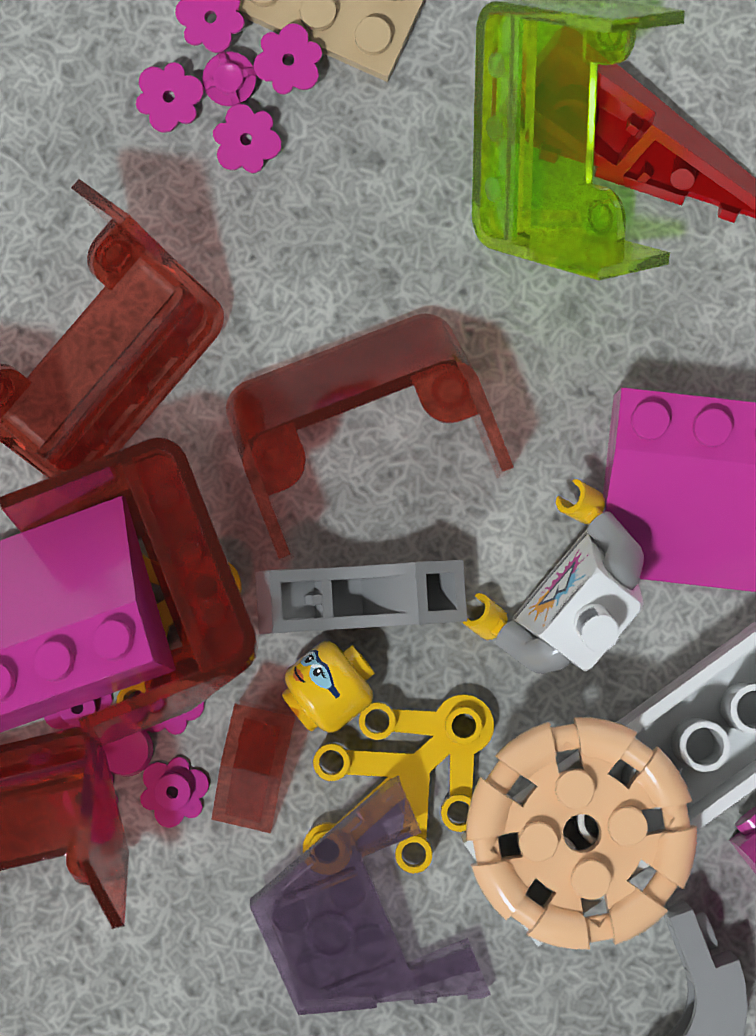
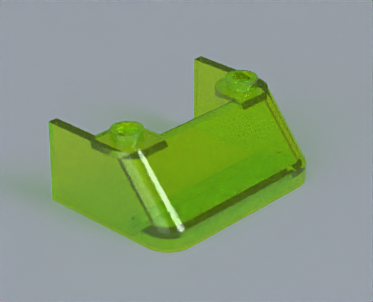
M502 0L490 2L484 6L479 14L476 25L472 223L475 233L483 245L492 250L598 281L669 265L670 252L625 240L626 213L621 199L612 189L593 184L598 64L612 65L625 61L634 48L636 30L684 24L685 10L618 0Z

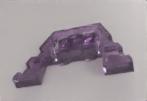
M399 776L389 779L250 898V909L298 1015L377 1008V1003L413 1000L414 1004L417 1005L437 1003L438 997L467 995L468 1000L482 999L491 995L468 938L413 961L407 960L364 861V856L422 833Z

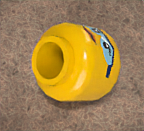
M323 641L285 672V682L288 688L281 694L294 714L309 731L312 732L319 727L328 733H334L371 705L373 702V692L367 680L375 672L354 645H351L343 652L335 643Z

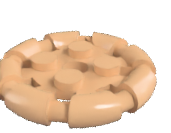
M574 717V724L551 727L550 723L546 722L527 730L506 744L495 755L499 762L485 780L480 777L471 798L466 823V840L473 841L476 863L472 864L471 867L479 887L492 907L505 920L512 917L527 927V936L546 944L569 949H590L589 943L613 939V943L616 945L634 938L657 923L669 911L664 905L678 886L684 889L694 863L697 845V826L690 825L687 803L692 802L685 781L670 758L658 746L652 750L635 738L637 731L619 723L592 717ZM578 749L581 768L558 772L556 753ZM620 759L637 770L627 786H624L608 774ZM520 775L535 784L522 805L507 795ZM660 807L665 829L647 832L648 824L642 810ZM579 814L593 817L597 822L599 830L595 843L583 850L569 847L563 838V829L566 822L571 817ZM517 832L521 854L501 857L498 836ZM641 860L656 870L643 891L627 880L636 870ZM535 878L553 891L542 907L526 896L528 888ZM604 896L607 913L584 917L581 898L595 900Z

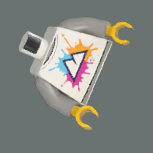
M578 479L572 480L580 490V497L577 503L574 505L568 500L557 496L556 506L562 513L581 523L589 524V526L512 617L514 621L507 623L508 617L504 609L488 596L478 593L475 594V597L485 604L483 615L475 621L467 618V621L462 622L485 640L496 638V645L535 673L545 674L565 669L570 663L585 672L588 671L607 650L616 644L620 634L637 616L644 604L638 584L644 562V554L640 545L611 512L603 513L605 507L603 494Z

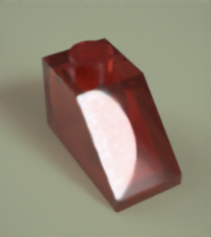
M240 700L234 703L219 769L211 820L271 833L298 718L293 712Z

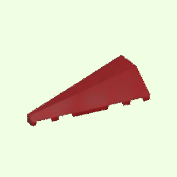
M566 21L561 24L535 57L486 137L499 145H503L507 138L537 147L539 148L538 157L553 163L556 162L559 155L593 165L595 166L594 176L681 206L687 196L719 206L718 218L735 223L739 213L756 218V178Z

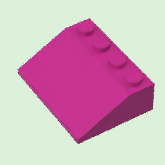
M622 387L613 395L603 496L605 498L603 513L611 512L640 545L644 554L640 579L756 592V402Z
M125 497L114 498L0 540V733L176 671Z

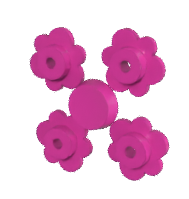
M180 0L176 6L175 14L177 20L186 27L184 38L187 43L192 46H199L203 43L210 52L219 54L211 58L205 66L202 78L203 84L198 78L186 75L185 69L179 63H169L164 68V71L158 67L146 68L139 77V87L143 93L136 99V108L142 114L149 115L150 124L155 130L161 133H168L173 131L179 122L182 124L194 122L197 117V110L194 105L202 100L205 90L210 99L217 104L232 106L226 113V123L218 124L213 130V138L220 144L217 151L218 162L228 170H237L243 166L249 173H258L264 166V160H270L278 156L282 148V141L279 135L271 130L274 122L269 113L259 111L254 114L249 106L241 103L246 101L252 94L256 84V75L263 81L272 82L274 90L282 95L290 93L294 87L299 90L313 88L319 79V71L315 64L322 58V49L317 43L309 42V36L304 27L292 23L284 26L279 35L269 32L262 37L261 48L264 52L257 55L254 65H252L245 56L239 53L224 52L231 45L232 34L240 33L245 25L243 16L237 12L240 8L241 0ZM216 14V20L213 23H208V16ZM289 56L294 57V63L286 66L284 63L285 59ZM168 93H174L175 95L172 102H166V95ZM246 135H251L252 137L249 145H243L242 139Z
M167 673L155 678L152 691L156 697V709L152 716L140 721L142 726L132 722H121L109 728L110 717L106 709L112 704L111 694L83 703L81 713H76L72 707L44 717L50 727L63 729L64 736L70 741L82 739L85 733L90 736L103 734L99 744V755L105 767L95 766L87 771L85 766L73 764L66 770V778H59L50 785L48 789L49 800L54 806L60 808L57 813L58 821L64 826H72L77 823L78 827L87 833L97 832L106 822V813L114 811L118 806L117 795L110 791L114 782L112 773L118 776L129 777L137 775L143 770V782L147 789L142 792L140 802L145 809L154 810L155 819L161 826L167 828L175 827L181 823L184 816L187 818L199 816L203 809L200 798L209 789L208 777L200 770H190L188 761L182 757L173 758L168 765L162 762H155L149 765L153 756V743L147 731L159 732L166 728L173 735L181 734L187 727V721L195 720L203 713L204 700L202 696L193 690L178 687L171 680L170 674ZM189 673L179 674L184 682L195 680ZM136 691L134 695L135 702L140 707H143V710L146 706V697L143 692ZM165 696L172 698L173 704L171 707L163 705V698ZM170 786L177 788V797H171L168 794ZM80 792L88 795L86 803H82L79 800Z

